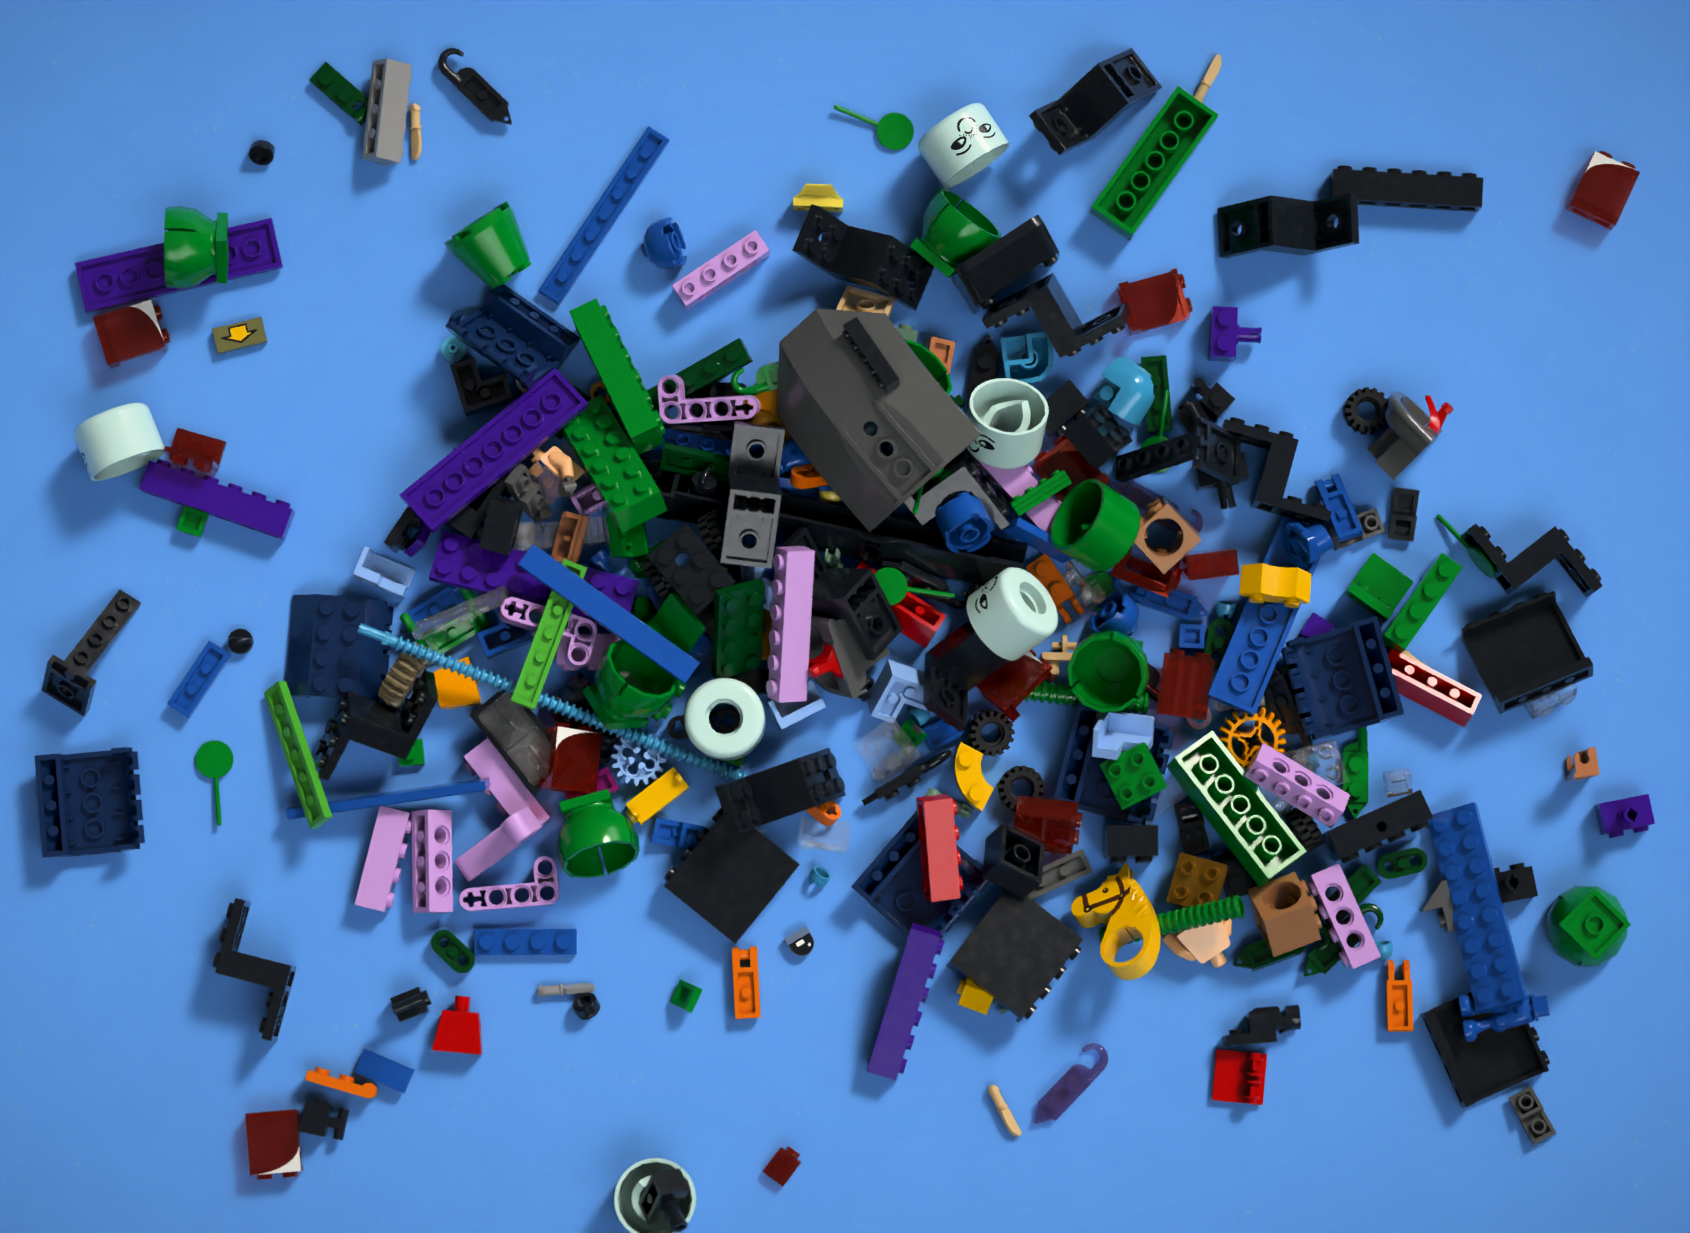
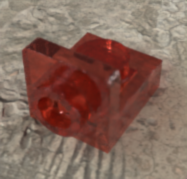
M789 1146L786 1149L780 1147L763 1172L781 1186H784L801 1164V1161L798 1160L800 1154Z

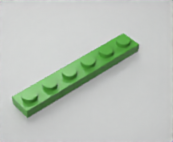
M566 559L562 560V565L580 578H584L587 567ZM552 590L510 700L512 703L533 711L537 705L573 608L572 604Z
M278 681L264 692V696L310 829H318L333 816L287 682Z

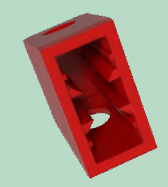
M455 996L454 1011H442L432 1050L483 1055L480 1013L469 1012L470 997Z

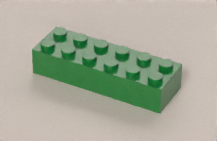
M1177 86L1091 206L1090 213L1128 240H1131L1214 125L1219 114Z
M596 298L570 310L569 313L576 331L637 454H643L664 444L665 441L662 434L666 433L663 422L652 404L647 389L642 384L637 369L634 368L632 359L621 341L616 326L612 323L606 306H600Z
M599 395L587 401L589 407L561 430L621 533H624L668 510L659 488L603 396Z
M1213 730L1174 757L1167 765L1171 774L1259 887H1262L1307 852L1255 784L1244 777L1245 771Z

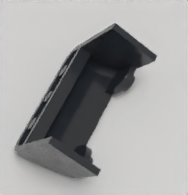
M1036 215L958 266L954 271L952 282L973 313L976 314L979 312L980 307L984 310L995 303L994 297L998 292L1038 266L1044 265L1045 268H1048L1056 263L1060 252L1045 223L1039 215Z

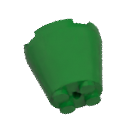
M507 201L495 207L493 211L479 217L454 234L452 239L444 242L448 250L487 286H491L492 289L503 285L512 278L511 275L521 272L531 265L514 212Z

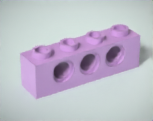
M755 230L672 285L673 292L687 311L769 257L770 250Z
M1262 743L1251 758L1244 775L1247 779L1329 828H1332L1344 813L1350 794L1265 743Z
M451 810L411 811L413 913L453 912Z
M1335 864L1308 876L1310 882H1307L1308 888L1312 896L1317 895L1321 903L1318 906V910L1323 920L1328 919L1331 928L1328 929L1331 939L1334 943L1338 942L1342 950L1339 952V956L1345 967L1349 966L1351 970L1381 957L1340 864ZM1328 887H1334L1338 891V898L1335 901H1330L1326 898L1325 892ZM1339 910L1347 912L1349 920L1345 925L1339 924L1336 920V914ZM1349 934L1358 936L1359 945L1356 948L1348 946L1346 939Z

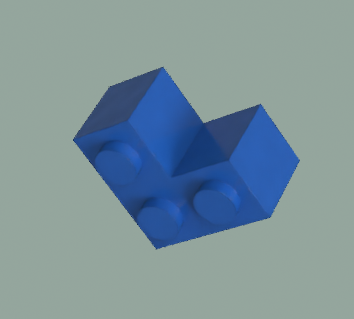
M501 598L491 600L500 624L477 633L488 660L529 644L534 638L531 630L507 624L499 618L498 609L505 600ZM509 605L507 608L508 615H513L515 612L513 611L514 606ZM522 610L520 619L523 620L524 612Z

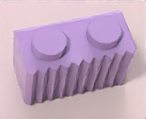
M593 484L569 496L574 509L579 515L593 516V513L606 508Z

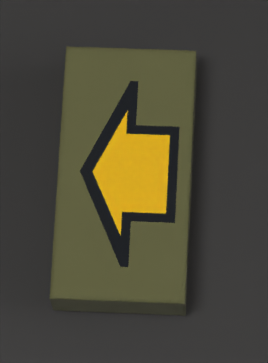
M261 317L212 329L218 354L268 343Z

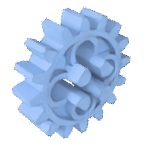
M623 737L619 739L622 744L621 746H613L617 754L610 755L611 759L616 760V763L611 768L619 769L616 777L624 775L625 784L633 780L634 786L637 787L639 781L642 780L644 785H648L649 777L655 781L657 779L655 772H663V769L659 766V764L666 762V759L660 758V754L663 752L657 754L656 749L650 751V747H648V751L642 754L641 759L644 761L651 760L654 763L653 768L647 769L645 763L640 762L636 766V774L632 775L628 772V767L634 763L635 759L633 757H624L622 751L627 748L631 751L632 755H637L640 747L636 745L635 741L630 743V739L623 740Z

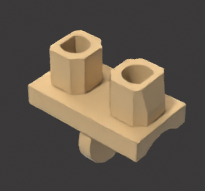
M1062 635L1061 642H1052V649H1058L1061 652H1042L1041 662H1044L1045 675H1059V662L1070 661L1073 653H1068L1067 650H1074L1077 642H1068L1067 635Z

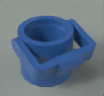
M1295 520L1286 524L1287 542L1305 564L1308 565L1316 561L1317 558L1333 548V541L1330 535L1319 522L1312 521L1306 527Z

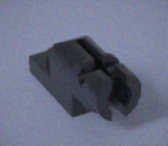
M1299 1005L1285 1006L1283 1016L1280 1014L1278 1006L1254 1008L1247 1013L1248 1034H1244V1029L1229 1030V1035L1223 1036L1224 1046L1277 1042V1031L1281 1034L1301 1029Z

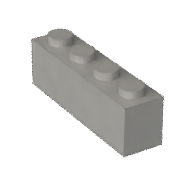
M388 58L373 61L362 159L384 165L401 163L404 152L403 139L406 131L405 121L409 105L408 94L412 79V65Z

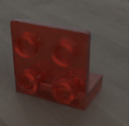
M177 428L172 447L165 446L164 452L174 464L186 467L187 463H190L196 467V470L210 474L211 470L218 472L227 442Z

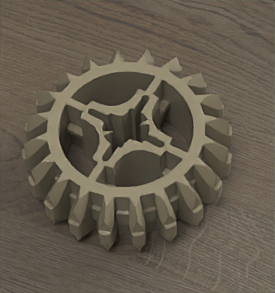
M408 652L400 653L379 688V698L384 703L395 708L403 705L405 699L413 692L415 680L418 677L421 678L424 670H427L430 661L426 660L423 662V658L419 657V659H416V655L410 657Z

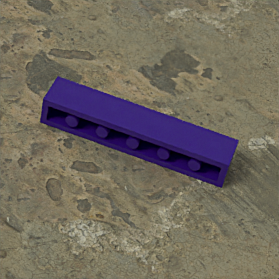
M157 459L156 462L149 460L139 487L142 492L182 506L185 505L211 516L285 541L295 514L294 510L290 509L291 504L276 499L275 503L267 501L266 495L252 491L251 495L242 492L243 488L235 484L229 483L228 487L218 484L219 479L205 475L204 479L194 476L195 471L185 467H181L180 471L171 468V463L161 459Z
M912 923L869 1060L867 1072L896 1080L898 1073H904L907 1059H904L903 1056L906 1049L911 1050L915 1037L911 1035L913 1025L917 1027L919 1025L922 1012L918 1011L920 1002H926L930 989L925 987L927 979H933L937 967L933 960L935 954H941L944 940L940 939L941 931Z

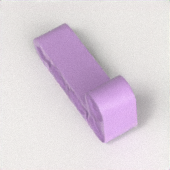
M678 375L664 376L658 383L659 413L662 420L666 423L748 419L755 417L761 409L760 401L753 395L685 399L684 382ZM669 379L675 381L677 385L674 393L666 390L665 385ZM747 400L748 404L753 405V409L749 410V414L746 409L736 410L737 405L746 404ZM721 401L728 405L729 409L726 415H721L717 411V405ZM695 403H699L703 407L704 411L701 417L695 416L692 412V407ZM670 405H675L678 408V416L675 419L671 418L667 413Z
M509 597L500 605L498 615L507 624L536 632L539 623L531 622L529 613L537 612L542 617L545 606ZM509 605L514 606L513 611L515 612L512 616L508 615L507 608ZM524 608L526 609V612L524 613L522 620L520 619V616L522 615L521 612ZM573 614L569 616L561 639L568 641L565 653L566 664L572 669H580L590 658L597 634V627L592 620ZM581 626L587 627L590 630V637H581L578 633V628ZM579 650L582 652L584 660L581 662L574 661L571 657V652Z
M529 806L504 820L500 827L454 861L468 882L481 875L543 828Z
M548 856L539 857L534 863V883L468 888L460 894V905L470 912L552 905L557 902L560 895L557 864ZM544 861L551 862L553 866L551 873L548 875H542L539 872V865ZM547 886L552 887L555 891L554 897L548 901L541 898V891ZM523 888L528 890L529 898L526 902L520 903L516 900L515 894L519 889ZM486 891L485 902L487 906H483L482 901L474 902L473 907H470V904L465 902V898H469L470 893H473L474 897H483L481 892ZM494 891H501L504 896L502 903L494 905L490 901V895Z

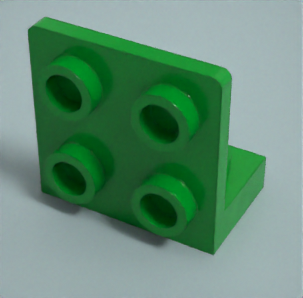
M1372 553L1344 591V594L1385 623L1393 614V610L1409 590L1413 581L1377 554Z
M675 592L669 594L654 618L644 622L687 654H689L706 629Z
M1145 742L1121 753L1117 760L1109 759L1099 764L1122 810L1167 788V784Z

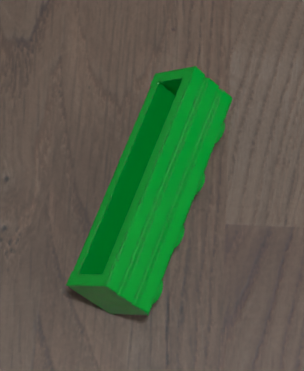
M1058 469L1051 474L1052 477L1048 480L1044 478L1037 482V487L1033 488L1031 486L1024 491L1026 494L1021 497L1019 494L1013 497L1009 505L1017 518L1070 485L1072 482L1064 470L1060 472Z

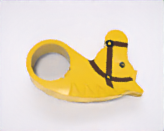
M1125 863L1118 874L1107 876V880L1097 890L1077 897L1071 905V911L1084 928H1092L1099 923L1107 925L1100 945L1101 957L1116 977L1123 980H1134L1148 973L1154 966L1160 950L1161 935L1154 908L1141 886L1134 880L1133 871ZM1137 938L1143 939L1142 949L1133 959L1126 962H1114L1116 953L1123 945Z

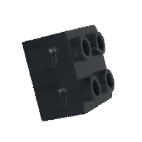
M581 672L570 677L562 688L548 696L549 698L555 696V700L562 699V703L568 701V705L572 706L575 704L576 708L582 707L583 711L589 709L590 714L595 712L583 694L585 687L592 684ZM553 709L548 711L561 727L595 732L594 725L589 727V723L585 722L582 724L581 720L575 721L574 717L568 719L567 714L561 716V712L554 713ZM578 733L569 737L577 747H583L594 738V733Z

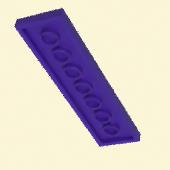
M272 218L228 228L229 259L227 281L283 268ZM164 243L75 263L86 313L217 283V276L212 275L194 287L181 289L166 287Z
M554 368L538 381L534 387L528 389L399 494L400 498L432 533H435L589 407L588 402Z
M446 531L442 532L429 575L430 581L501 599L515 597L546 606L551 589L517 566L527 552L514 549L510 555H504L479 548L480 540H471L466 536ZM587 567L583 580L631 613L639 580ZM573 606L570 614L584 617L597 623L592 618H590L582 611L577 609L575 606Z

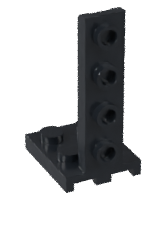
M1202 417L1194 419L1192 432L1116 456L1115 480L1126 482L1193 460V467L1231 486L1239 484L1241 437Z
M119 590L65 661L54 654L47 662L41 691L84 717L90 710L96 686V680L89 677L88 674L137 612L141 602Z

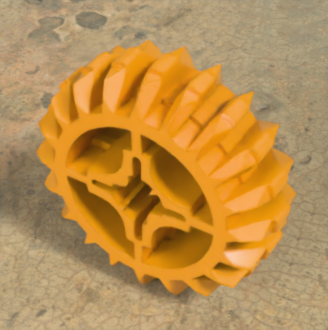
M1264 707L1260 709L1258 714L1255 713L1254 716L1245 712L1238 716L1234 710L1232 711V715L1235 718L1233 721L1228 717L1224 719L1229 725L1228 728L1225 726H1220L1219 728L1226 735H1220L1218 738L1221 742H1225L1224 746L1243 770L1250 763L1251 759L1249 757L1252 756L1255 750L1259 749L1262 743L1282 754L1284 753V749L1279 747L1278 744H1286V739L1278 738V736L1285 734V730L1276 729L1281 725L1279 719L1271 722L1275 716L1273 712H1270L1265 717L1266 709ZM1255 720L1248 730H1235L1240 724ZM1262 723L1270 728L1272 743L1261 738ZM1256 733L1255 737L1259 742H1252L1248 747L1249 743L1244 737L1251 738ZM1232 737L1243 742L1241 757L1232 749Z

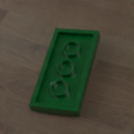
M760 578L715 590L711 672L714 679L726 678L761 668L765 583Z

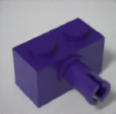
M1213 306L1210 310L1208 361L1233 362L1236 358V344L1238 342L1261 343L1262 335L1260 333H1262V328L1239 327V324H1237L1238 307Z
M1649 794L1595 805L1601 835L1608 834L1609 838L1624 836L1623 831L1633 829L1634 833L1648 831V826L1655 824Z

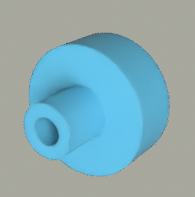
M450 337L443 342L441 353L446 361L456 363L465 358L467 348L457 337Z

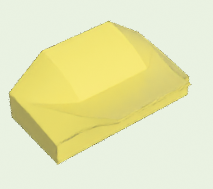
M805 184L800 193L793 198V210L809 211L812 204L821 207L827 212H843V199L836 193L833 186L829 184Z

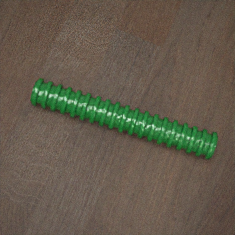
M1003 676L1001 679V699H1004L1006 696L1010 700L1015 697L1019 701L1021 698H1024V701L1032 699V702L1040 700V703L1048 701V704L1056 702V705L1064 703V706L1071 704L1073 707L1080 702L1071 691L1073 686H1069V683L1062 685L1061 682H1058L1057 685L1051 681L1048 684L1044 680L1042 683H1039L1038 680L1030 682V679L1023 681L1022 678L1015 680V677L1007 679V676ZM1144 692L1139 700L1126 708V712L1134 711L1135 714H1138L1140 711L1145 715L1149 707L1148 692Z
M1235 895L1233 898L1219 899L1218 902L1216 900L1211 901V903L1206 902L1203 906L1197 904L1196 907L1181 908V911L1176 909L1174 912L1160 913L1159 916L1157 915L1160 935H1169L1170 932L1174 934L1177 930L1182 932L1184 929L1190 930L1192 927L1195 929L1199 925L1201 927L1206 926V924L1212 925L1214 922L1220 923L1221 920L1225 922L1229 918L1231 920L1236 919V916L1242 918L1245 909L1242 899ZM1105 926L1100 928L1099 938L1101 942L1107 928ZM1140 938L1134 939V942L1140 941Z

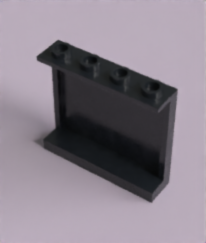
M1555 591L1540 593L1530 601L1516 603L1508 610L1494 612L1486 619L1472 621L1466 624L1464 628H1461L1462 641L1499 714L1593 676V663L1589 657L1586 658L1556 602Z
M721 807L712 818L715 823L711 828L707 829L704 827L696 837L699 841L693 849L688 847L682 854L680 859L683 862L677 869L672 867L664 876V879L667 881L664 887L736 944L800 864L756 828L731 836Z
M1005 889L946 966L953 972L956 969L1016 1015V1021L1019 1022L1023 1017L1028 1020L1037 1008L1033 1004L1038 998L1043 1000L1052 989L1049 983L1053 978L1058 980L1067 969L1063 965L1068 958L1073 961L1082 948L1078 945L1083 939L1028 896L1023 898Z
M1472 992L1466 993L1473 1000ZM1459 997L1421 1013V1017L1462 1108H1466L1479 1100L1549 1071L1547 1066L1550 1064L1549 1058L1544 1050L1540 1051L1537 1041L1540 1040L1538 1033L1534 1027L1530 1028L1528 1023L1505 1029L1503 1032L1493 1031L1492 1028L1480 1032L1473 1042H1466L1463 1020L1484 1019L1494 1014L1482 1013L1463 1018Z

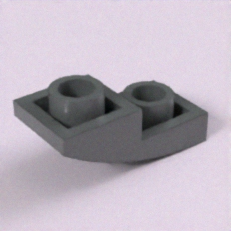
M519 463L504 482L514 500L525 503L523 511L533 518L537 511L544 506L546 497L541 484L532 481L527 466Z
M1377 508L1357 515L1363 530V535L1339 543L1332 525L1325 527L1333 541L1334 551L1385 532Z
M1531 1086L1508 1098L1533 1146L1556 1135L1554 1127L1546 1116L1544 1108Z

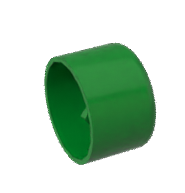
M1085 480L1074 487L1058 507L1051 525V543L1056 549L1090 570L1096 572L1108 570L1118 564L1133 546L1140 528L1139 509L1131 500L1099 480Z

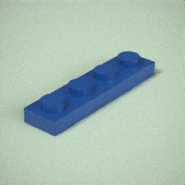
M474 929V955H577V929Z

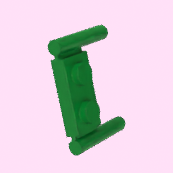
M459 588L470 608L464 609L430 629L423 636L408 613L400 615V620L413 642H417L419 645L423 644L426 648L430 647L433 652L437 650L438 654L447 652L481 632L482 629L489 627L491 622L474 593Z

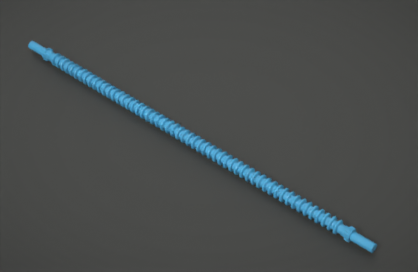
M362 623L359 626L357 633L380 641L382 645L395 647V651L401 649L403 654L408 652L410 657L416 655V659L421 657L423 662L429 660L431 665L436 663L437 667H440V665L444 666V670L447 668L451 669V673L457 671V675L464 674L465 678L470 676L472 681L477 679L479 684L485 682V686L490 684L492 689L498 687L500 692L502 690H505L506 694H513L516 686L513 683L514 680L509 682L506 677L501 679L499 674L494 676L492 671L486 673V669L479 670V666L473 668L471 663L466 665L465 661L458 662V658H455V660L451 659V655L445 657L443 652L438 654L437 650L433 652L430 647L427 649L423 648V644L417 646V642L410 643V639L404 641L402 636L397 638L387 631L382 632ZM545 693V695L540 694L537 703L540 704L541 708L546 706L548 711L553 709L554 713L561 712V716L567 714L568 719L574 717L575 721L579 719L582 721V724L587 722L589 727L594 725L596 730L602 728V732L606 731L595 712L590 714L589 709L583 711L582 707L578 709L575 707V704L572 706L568 705V701L562 703V699L555 700V696L549 698L548 693ZM630 728L607 730L609 735L615 733L617 738L622 736L623 740H626V738L630 739L629 742L635 741L637 746L643 744V748L648 746L650 751L656 749L657 754L663 752L664 756L670 755L671 759L676 757L678 762L683 760L684 764L691 763V767L697 765L698 770L704 768L705 772L711 771L712 775L717 773L719 778L724 776L726 781L728 779L734 781L748 776L746 771L741 773L739 768L733 770V766L728 768L726 763L720 765L718 760L713 762L712 758H709V760L705 759L706 756L700 757L698 752L692 754V750L687 752L685 747L679 749L678 744L672 746L671 742L667 744L664 739L659 741L657 736L652 738L651 734L644 735V731L637 732V728L634 730Z

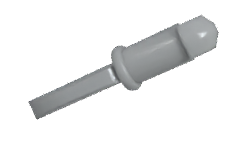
M560 983V985L551 986L541 985L537 988L536 994L539 997L563 996L564 994L593 992L595 988L593 984L589 983L567 985Z

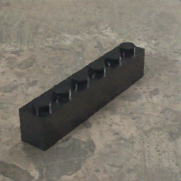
M1342 165L1337 166V169H1333L1330 174L1329 198L1347 193L1357 194V205L1479 212L1482 208L1483 178L1477 177L1475 173H1462V176H1452L1451 172L1440 171L1437 172V175L1427 174L1425 170H1413L1412 173H1402L1401 169L1396 168L1387 169V172L1377 171V168L1374 167L1352 170L1351 166Z

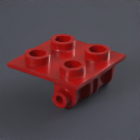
M1216 1049L1212 1100L1263 1105L1267 1054Z

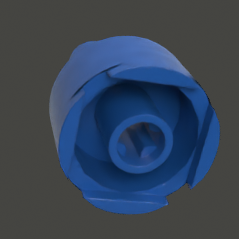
M968 492L958 494L956 498L940 506L935 511L938 528L947 547L953 552L960 553L959 550L965 549L967 552H973L980 549L990 540L991 530L994 531V525L985 506L977 497L971 496Z

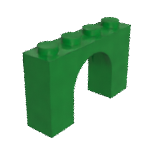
M1444 553L1438 555L1431 562L1419 579L1421 582L1411 597L1382 632L1384 643L1388 650L1393 648L1401 653L1407 648L1463 568L1461 565Z

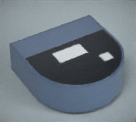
M807 926L784 938L790 950L797 956H806L814 948V939Z

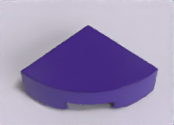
M425 524L416 532L404 551L410 557L414 556L426 544L431 531Z
M1313 612L1301 630L1300 635L1307 638L1331 631L1335 625Z

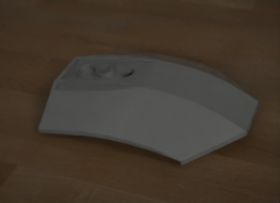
M817 308L779 342L777 414L791 437L819 474L869 532L982 434L935 380L885 313ZM855 317L861 322L900 379V385L887 393L884 389L881 390L875 376L872 377L870 375L868 366L861 362L859 353L852 349V343L849 339L846 340L842 333L843 324ZM872 421L877 425L878 431L876 435L870 436L865 433L864 425L866 422ZM882 442H890L893 445L894 450L891 455H886L881 451Z

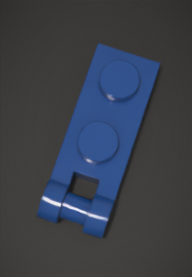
M1332 475L1331 479L1325 481L1322 479L1314 481L1316 491L1323 505L1327 506L1326 510L1332 511L1330 522L1338 542L1340 543L1363 535L1362 527L1340 475ZM1335 488L1336 491L1328 493L1327 490Z

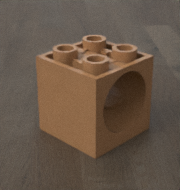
M1163 496L1161 499L1157 497L1147 506L1148 511L1140 516V528L1134 543L1165 574L1201 541V538L1195 528ZM1169 518L1180 525V529H1177V540L1168 547H1153L1145 541V538L1147 539L1148 537L1147 527L1156 519Z
M1295 872L1269 881L1262 887L1256 886L1248 889L1256 924L1273 957L1321 940L1319 929L1322 928V924L1318 914L1314 913V911L1318 910L1313 896L1308 897L1309 891L1305 881H1300Z

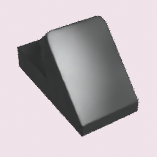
M1447 880L1437 883L1420 912L1440 908L1441 913H1437L1440 928H1445V932L1455 931L1452 918L1454 909Z

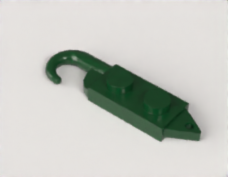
M1371 903L1359 906L1362 915H1365L1367 912L1375 913L1377 916L1375 929L1378 930L1384 920L1381 909ZM1349 916L1340 924L1345 925L1349 920ZM1349 934L1346 942L1349 947L1353 948L1359 942V938L1355 934ZM1323 939L1307 955L1308 960L1303 976L1306 977L1318 973L1326 974L1340 960L1339 952L1342 950L1339 943H1334L1331 939L1328 947L1319 951L1318 947L1323 944Z
M1324 924L1319 929V932L1324 935V942L1318 947L1319 951L1326 949L1331 942V936L1328 932L1329 928ZM1262 939L1243 946L1244 950L1233 962V966L1252 969L1254 972L1300 955L1304 952L1306 945L1273 957L1265 940Z

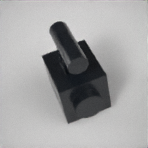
M1196 378L1191 386L1192 391L1202 396L1200 403L1204 411L1214 421H1217L1235 400L1217 382L1210 389L1202 378Z
M1189 400L1178 407L1179 411L1175 415L1184 434L1193 431L1194 419L1202 417L1210 421L1200 401L1194 403Z
M416 987L390 998L393 1011L397 1015L399 1022H404L430 1011L428 1005L432 1004L427 990L422 991L421 987Z
M313 1097L312 1102H305L299 1132L327 1137L328 1128L332 1127L335 1128L333 1138L343 1140L349 1110L339 1108L338 1117H331L333 1106L327 1105L328 1100Z

